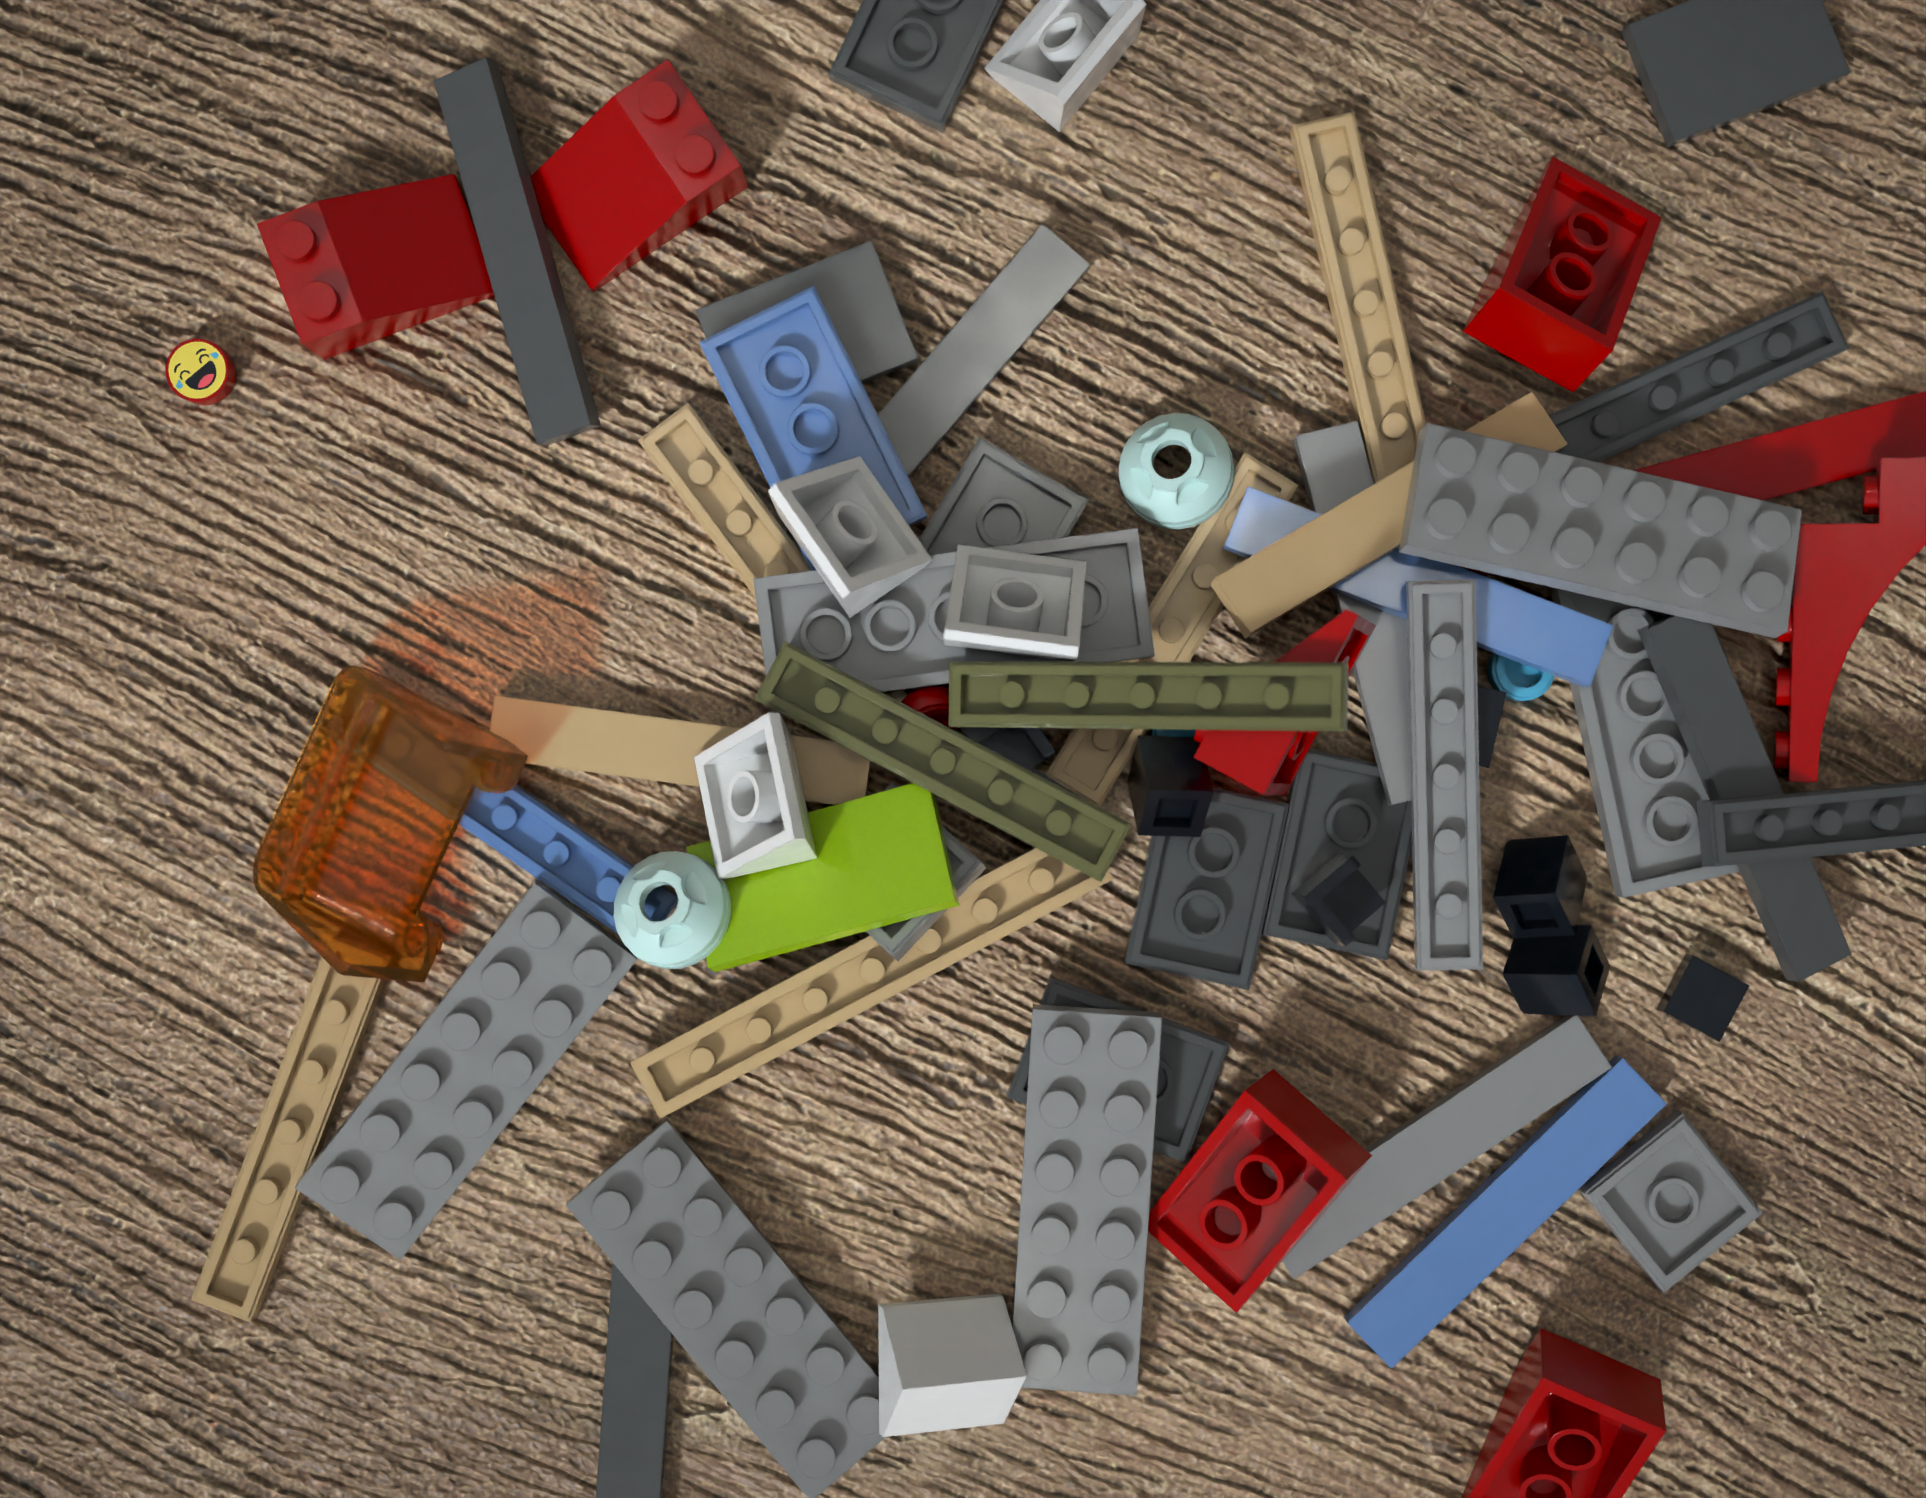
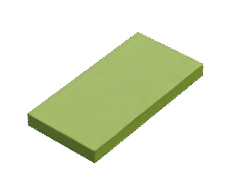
M915 783L808 812L817 855L816 859L724 879L731 898V918L721 943L706 957L708 968L718 972L960 906L935 794ZM710 840L686 847L688 854L707 861L716 869Z

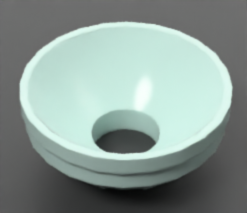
M1171 413L1160 415L1145 422L1128 439L1120 456V487L1128 505L1140 518L1149 524L1164 529H1184L1207 521L1226 502L1234 483L1235 467L1233 455L1226 439L1213 425L1202 418L1190 414ZM1180 445L1191 454L1189 469L1178 478L1166 479L1161 477L1154 470L1155 456L1166 446Z
M678 851L661 852L648 856L637 863L625 875L617 890L614 901V921L617 933L624 945L640 960L663 969H682L697 964L708 957L721 943L731 918V898L724 879H718L716 869L707 861L695 855ZM661 885H670L675 889L678 896L677 909L666 920L659 922L651 921L645 911L646 897L654 888Z

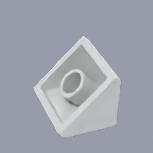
M1040 0L987 64L985 70L994 80L1060 132L1137 39L1146 3L1144 0Z
M860 456L774 483L768 490L777 514L849 618L925 568L933 560Z
M958 545L945 624L944 645L1073 662L1078 657L1086 562Z
M768 712L694 756L718 879L734 878L817 858L792 736L780 713Z
M1001 1294L878 1304L879 1434L882 1437L1004 1424L1027 1375L1004 1297Z

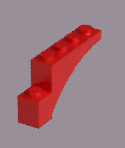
M1926 457L1880 458L1875 467V476H1863L1862 515L1874 514V523L1800 524L1788 631L1777 637V642H1789V668L1777 667L1775 681V705L1788 706L1787 731H1775L1774 769H1786V782L1817 783L1822 731L1831 694L1848 650L1873 606L1897 574L1926 545Z

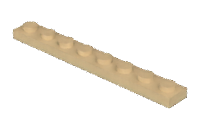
M1034 847L979 876L958 898L960 906L947 909L899 961L895 960L880 944L868 935L638 1056L630 1063L659 1119L1106 884L1113 880L1109 870H1107L1102 882Z

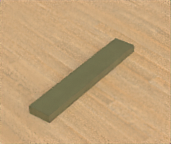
M784 641L754 698L1102 882L1132 825Z
M949 662V727L1347 731L1348 663Z

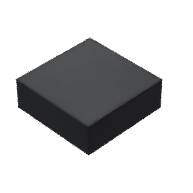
M1685 954L1657 1010L1720 1042L1749 985L1694 955Z

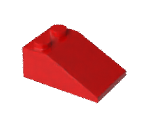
M668 59L614 95L530 176L542 219L593 293L748 188L741 165Z
M1552 157L1546 164L1489 271L1463 332L1565 389L1574 392L1613 351L1662 217L1559 159Z
M455 174L319 200L257 223L301 344L324 360L494 297L473 218Z
M1346 609L1275 662L1348 663L1349 677L1376 625ZM1196 730L1194 740L1199 742L1200 745L1194 758L1262 795H1286L1320 731Z
M1272 1069L1241 1094L1149 1212L1148 1232L1237 1313L1338 1198L1372 1155L1279 1073Z
M1540 1328L1511 1376L1461 1498H1622L1667 1431L1661 1379Z

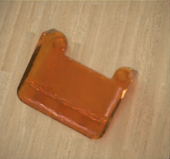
M348 666L341 670L333 680L258 849L253 865L255 888L260 896L339 974L344 976L425 982L435 957L442 947L443 932L437 922L430 921L419 909L475 787L484 792L495 794L505 793L513 789L529 756L509 740L369 669Z

